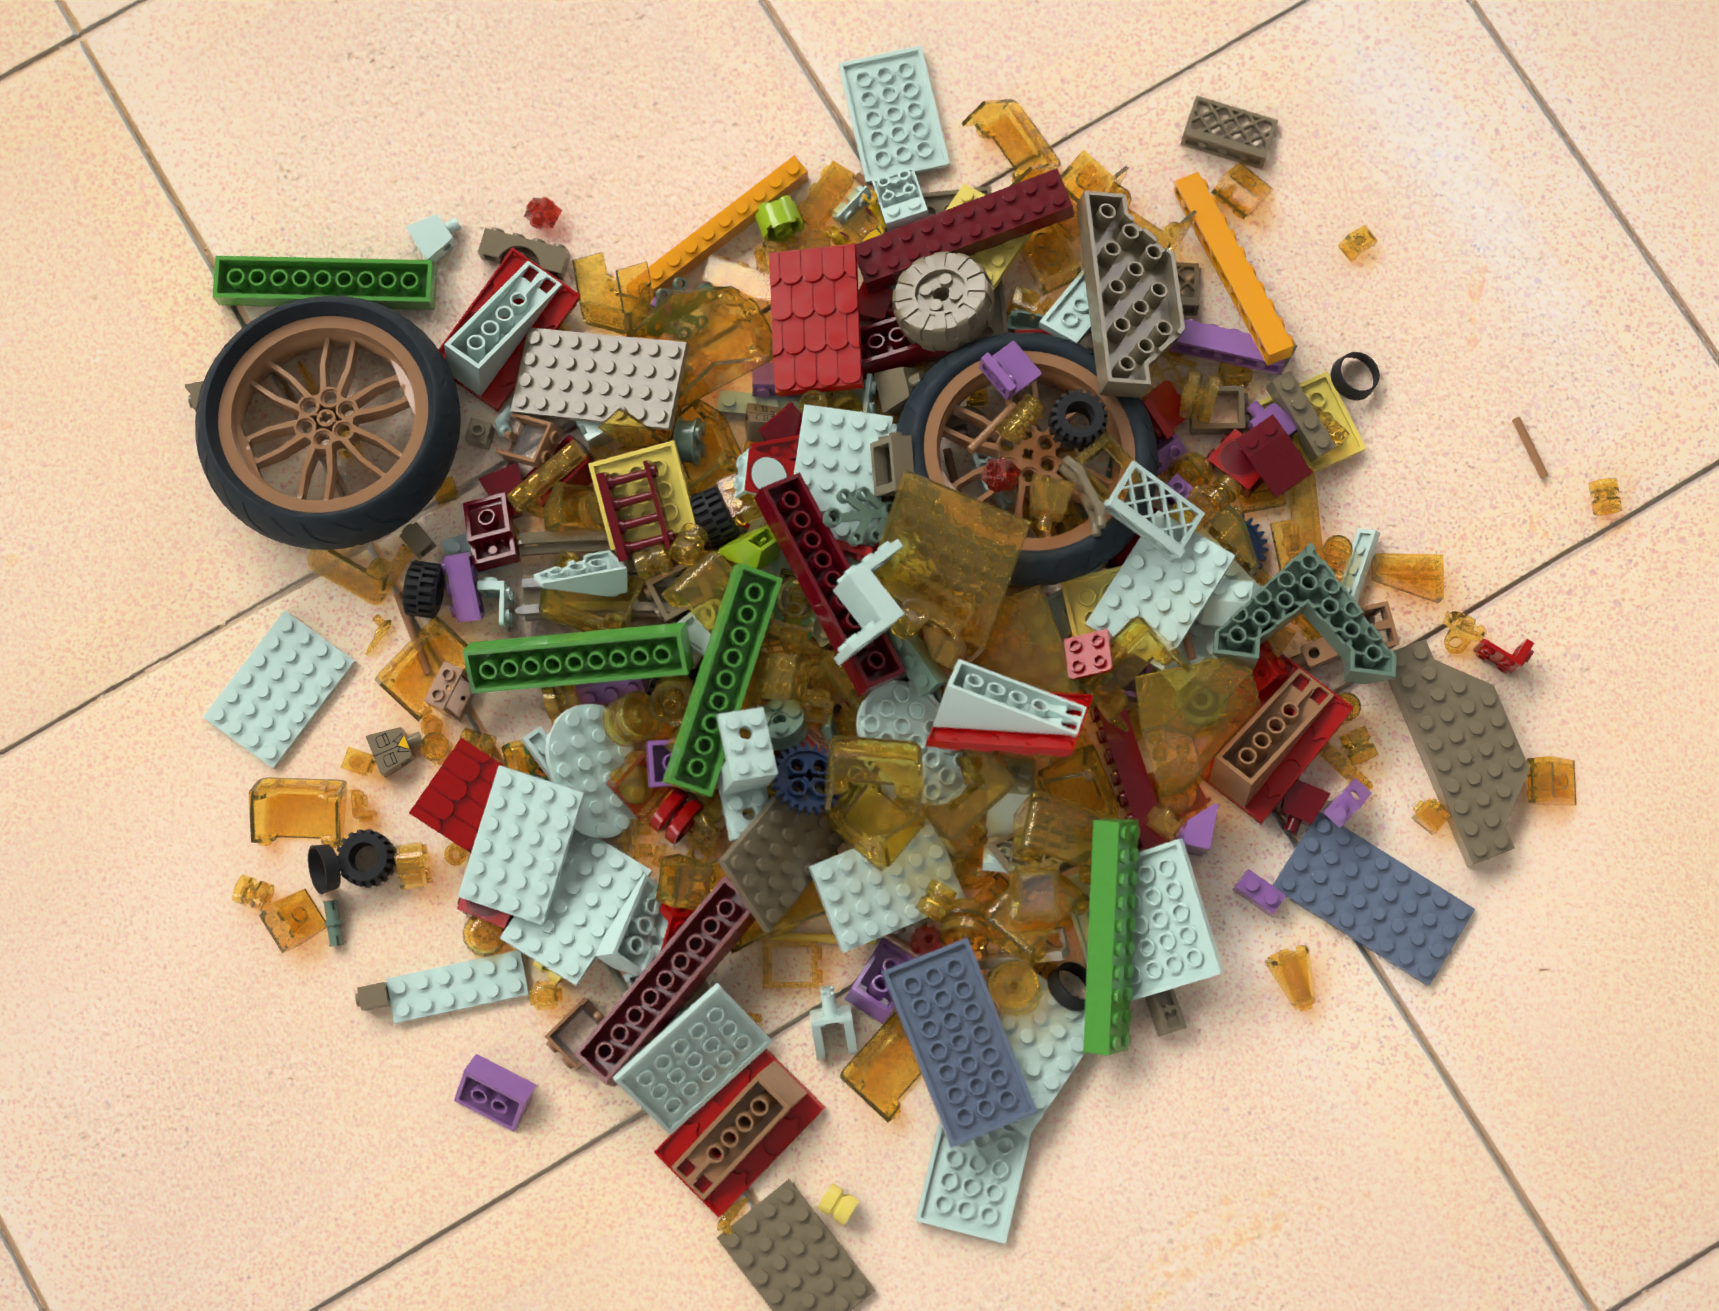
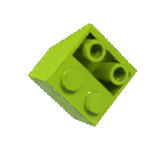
M763 526L741 534L720 548L718 553L731 562L742 563L761 570L779 557L781 549L770 528Z

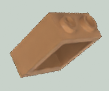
M444 661L424 702L441 714L461 722L475 693L471 694L467 672Z

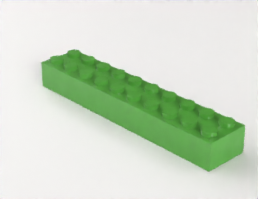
M215 255L212 297L218 305L278 307L309 297L348 296L372 301L389 309L435 310L437 268L433 260Z
M742 563L733 566L662 781L663 783L703 797H712L725 758L717 715L740 711L782 584V578Z
M686 622L470 642L462 651L471 694L688 675L694 666Z
M1121 818L1093 820L1083 1052L1109 1056L1128 1050L1131 1043L1129 1024L1132 1020L1130 1001L1133 997L1131 978L1134 974L1132 955L1135 951L1133 932L1136 928L1134 908L1137 905L1135 885L1138 882V874L1136 872V862L1139 859L1137 839L1140 836L1138 820Z

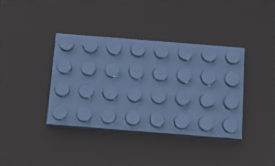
M1319 812L1314 822L1308 826L1272 885L1285 894L1286 898L1426 986L1431 984L1475 911V908L1346 827H1338L1322 812Z
M968 937L881 972L950 1148L1037 1113Z

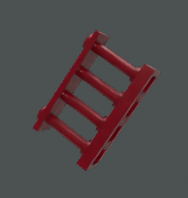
M650 460L643 461L645 469L617 477L610 476L607 472L595 474L619 562L632 560L631 554L634 551L665 543L666 549L675 548L676 536L673 529L670 530L656 479V477H659L656 464H652ZM643 478L648 479L651 491L622 499L615 497L613 489H616V486ZM653 499L656 513L627 521L621 520L619 511L623 507ZM659 521L662 535L632 543L630 541L627 542L625 533L629 529Z

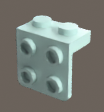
M485 577L484 581H477V590L484 598H499V626L505 632H510V626H514V614L511 613V605H514L515 600L514 591H511V587L505 581H497L495 577Z

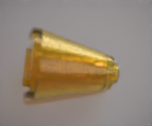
M1307 945L1295 946L1296 951H1289L1287 948L1268 956L1265 964L1293 1008L1303 1012L1313 1008L1312 1004L1316 1002L1309 947Z

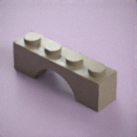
M496 227L492 229L485 228L478 249L481 259L501 264L513 247L520 253L532 255L539 261L541 268L557 279L564 280L571 258L569 250L564 245L558 243L554 245L546 244L544 240L539 238L527 239L519 233L508 234Z
M1291 371L1272 380L1265 387L1274 403L1282 408L1292 419L1298 431L1299 444L1310 462L1336 447Z

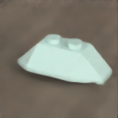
M1222 579L1196 620L1201 625L1223 626L1263 586L1254 582Z

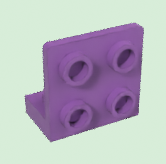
M1015 341L1009 343L993 356L986 353L981 357L979 364L980 370L1006 401L1041 376L1040 370Z

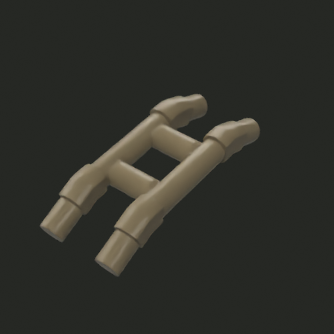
M1067 455L1062 461L1064 464L1058 471L1072 484L1084 505L1092 526V536H1101V528L1106 527L1105 506L1094 490L1085 468L1078 461L1076 462Z

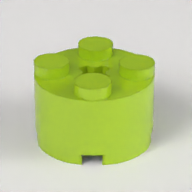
M789 195L782 196L779 200L771 203L763 202L758 206L759 211L756 213L755 219L764 242L767 244L768 241H771L773 245L789 242L796 238L794 235L796 232L800 231L801 234L805 228L794 200H791Z

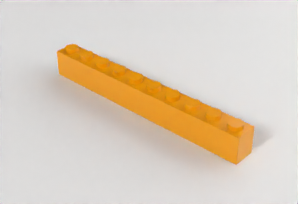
M795 155L624 285L627 295L641 310L654 297L656 298L655 294L658 289H668L671 287L675 278L684 277L756 221L755 215L759 211L758 206L761 203H771L779 200L782 196L792 194L809 180L808 170Z
M1199 172L1175 180L1173 193L1265 363L1268 366L1291 357L1293 347L1295 346L1294 339L1290 334H1287L1283 319L1277 316L1273 301L1267 298L1263 283L1259 282L1256 278L1254 266L1246 260L1245 250L1243 247H1239L1234 230H1230L1227 225L1225 214L1219 211L1215 196H1211L1208 191L1207 181L1201 178Z

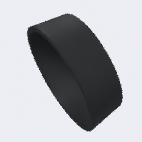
M1351 352L1336 360L1331 368L1333 386L1342 396L1351 400L1367 398L1377 386L1380 378L1379 368L1370 356L1361 352ZM1345 358L1360 360L1369 368L1373 377L1372 388L1357 390L1347 384L1341 372V365Z
M329 844L310 846L308 850V869L316 891L319 894H325L339 888L341 870L333 847Z
M1065 962L1049 974L1047 979L1048 989L1053 998L1064 1008L1072 1011L1085 1010L1086 999L1075 997L1069 993L1062 985L1059 973L1060 971L1070 972L1077 976L1086 986L1087 969L1075 962Z

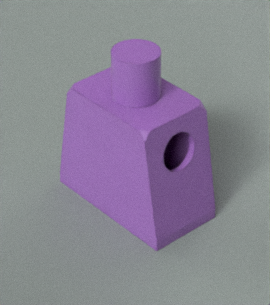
M1256 400L1247 407V410L1254 417L1247 426L1249 430L1273 414L1289 437L1298 432L1290 416L1275 403L1264 409Z
M1354 778L1325 808L1323 813L1341 828L1360 809L1372 792ZM1351 792L1357 794L1359 799H1356Z

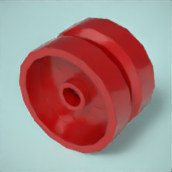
M676 788L670 793L649 822V826L658 833L667 828L665 839L673 845H676L691 830L704 809V805L696 799L687 803L689 794L680 788Z

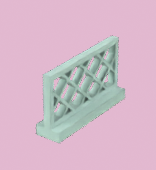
M1135 461L1131 462L1109 499L1103 503L1109 514L1171 559L1182 557L1185 552V545L1205 514ZM1134 469L1141 473L1142 483L1132 484L1131 474ZM1154 483L1159 488L1160 496L1150 498L1148 484ZM1143 485L1145 499L1136 501L1133 487ZM1128 488L1131 502L1124 503L1117 497L1122 489ZM1172 496L1176 499L1178 509L1168 511L1166 497ZM1161 499L1163 512L1153 514L1151 500ZM1146 501L1148 515L1142 516L1138 513L1136 503ZM1189 509L1196 516L1192 523L1186 524L1183 510ZM1178 512L1181 525L1171 527L1169 513ZM1164 514L1166 528L1159 529L1155 524L1154 516ZM1172 529H1182L1183 538L1180 543L1173 539Z

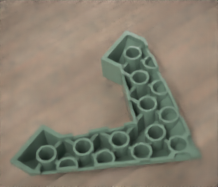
M1312 542L1214 633V656L1232 667L1254 669L1259 660L1260 644L1302 614L1345 661L1344 682L1371 684L1395 679L1396 677L1395 653L1392 649H1388L1382 641L1383 637L1374 625L1370 624L1364 617L1362 609L1344 585L1337 580L1335 573L1327 562L1322 560L1317 554Z

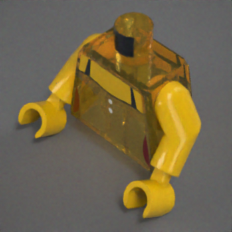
M869 190L872 195L870 200H868L866 194H862V200L869 203V206L865 204L840 228L836 225H829V228L832 229V235L828 231H824V237L832 238L835 246H844L847 244H857L886 233L887 226L878 202H875L877 200V193L875 191Z

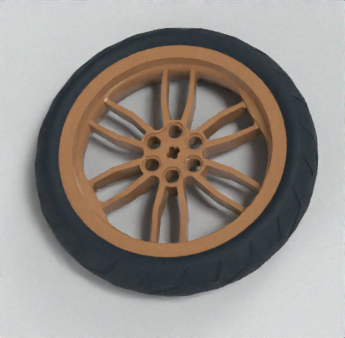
M1003 333L984 337L967 343L945 356L914 387L903 408L896 432H902V436L911 435L916 490L904 492L901 494L908 514L920 533L949 561L969 573L986 580L1014 586L1055 585L1086 575L1118 555L1136 534L1106 511V527L1101 528V536H1092V526L1089 518L1070 531L1051 536L1048 504L1042 483H1047L1068 499L1081 505L1083 504L1075 488L1057 474V472L1060 473L1058 470L1064 464L1062 462L1064 459L1057 458L1056 455L1068 451L1069 447L1065 446L1063 449L1060 447L1061 443L1059 441L1055 443L1053 440L1054 435L1049 433L1050 428L1045 432H1041L1036 428L1039 404L1037 383L1057 388L1065 393L1069 390H1073L1076 393L1077 389H1082V393H1086L1088 390L1092 392L1091 396L1097 395L1100 397L1099 402H1104L1106 405L1104 410L1108 411L1106 418L1108 423L1102 436L1111 447V479L1082 465L1087 472L1086 474L1090 482L1108 490L1102 501L1103 503L1109 499L1132 461L1137 462L1158 478L1159 458L1156 435L1149 413L1141 398L1099 395L1094 352L1075 342H1070V340L1043 333ZM1015 341L1041 372V376L1030 384L1031 412L1029 423H1020L1015 411L1008 418L1011 433L998 428L990 436L996 444L985 441L975 451L976 453L996 458L997 461L972 470L954 483H951L941 468L940 446L942 437L965 449L974 439L947 428L946 424L952 414L980 428L982 431L991 423L985 417L959 405L976 391L993 385L979 368L981 357L986 353L993 356L1009 343ZM1004 398L1005 408L1013 401L1012 398L1008 401ZM1070 413L1066 415V419L1068 422H1071L1081 414ZM1026 434L1030 439L1023 440L1020 435ZM1040 444H1046L1050 449L1044 450L1040 447ZM1007 445L1012 450L1004 451L1001 446ZM1042 465H1048L1052 470L1046 471L1042 468ZM1009 466L1013 469V472H1006L1003 467ZM1134 469L1131 474L1132 484L1142 483L1141 473ZM996 475L998 479L986 493L971 503H966L962 495L957 491L973 481ZM1030 476L1033 482H1027L1023 477ZM1154 483L1148 484L1150 498L1155 496L1157 485ZM1008 484H1013L1017 488L1014 513L1016 536L1007 535L985 526L972 513L988 503ZM1143 485L1133 487L1136 501L1145 499ZM1128 488L1122 489L1117 497L1124 503L1131 502ZM1024 493H1033L1041 516L1043 538H1024L1022 515ZM1146 501L1136 503L1138 513L1142 516L1148 515Z

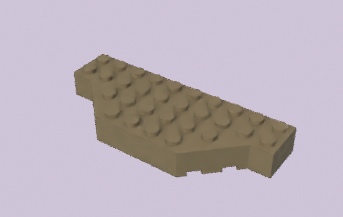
M1084 191L1076 205L1099 395L1142 398L1151 385L1149 368L1178 341L1185 330L1175 253L1169 248L1165 249L1157 242V237L1145 227L1142 229L1134 222L1135 218L1128 213L1126 194Z
M1426 639L1394 650L1393 652L1396 655L1395 679L1388 680L1466 866L1469 867L1515 849L1506 826L1530 768L1494 685L1435 660Z

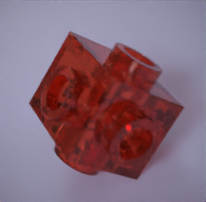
M547 197L532 198L527 204L524 217L536 229H553L562 209Z
M988 459L980 479L988 485L987 487L991 491H1014L1022 471L1009 459Z
M923 925L914 930L915 933H913L909 942L913 954H917L920 957L942 948L944 939L940 930L936 931L935 926L928 928L927 925Z

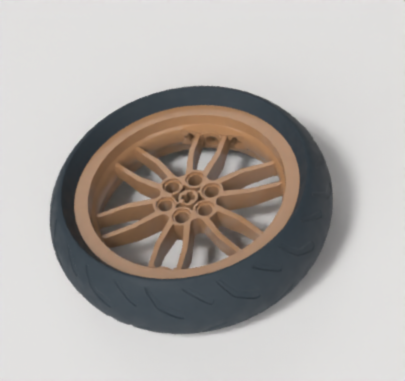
M348 296L309 297L280 305L263 313L239 330L225 344L207 371L200 389L195 415V440L200 463L211 488L223 505L246 526L265 537L290 546L314 550L345 549L369 543L394 532L414 518L433 499L447 477L457 451L461 426L460 402L456 383L445 358L433 341L409 319L385 306L361 298ZM337 346L350 347L346 367L336 388L330 387L329 372L332 349ZM323 348L320 362V392L316 395H311L291 374L280 368V366L300 354ZM359 349L379 355L394 367L397 375L375 382L347 398L355 376ZM274 372L293 386L302 398L298 403L291 402L276 396L262 387L261 384ZM397 386L401 387L404 393L402 399L394 402L360 409L378 395ZM256 392L277 407L298 416L297 420L272 425L249 436H246L243 429L248 407ZM336 399L334 403L328 404L329 400ZM316 407L313 412L307 413L309 408ZM411 407L414 414L412 434L403 453L379 436L358 427L363 423L390 417ZM354 411L352 415L345 416L346 412ZM312 428L309 433H303L305 429ZM350 431L348 436L341 437L342 433ZM296 435L278 449L259 458L256 457L252 449L254 445L274 438ZM329 440L326 445H320L322 441ZM361 440L381 448L398 459V461L387 473H384L365 459L354 446ZM310 445L301 470L299 490L296 498L278 491L264 480L260 469L284 461ZM344 448L366 470L380 479L356 493L333 499L337 481V451ZM320 456L326 457L327 479L324 500H306L311 476Z

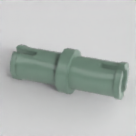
M338 900L324 901L326 915L324 925L328 930L329 947L344 945L341 930L343 920H340Z

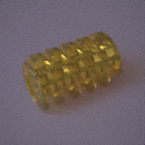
M1024 395L1022 400L1017 403V406L1013 407L1011 413L1007 414L1005 419L1000 422V426H997L998 432L1006 440L1019 445L1021 443L1019 437L1025 438V431L1031 432V425L1035 426L1038 424L1036 418H1043L1041 412L1043 405L1032 395Z

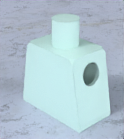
M438 214L405 226L425 260H433L434 264L456 246V242L451 234L462 229L455 217L444 223Z

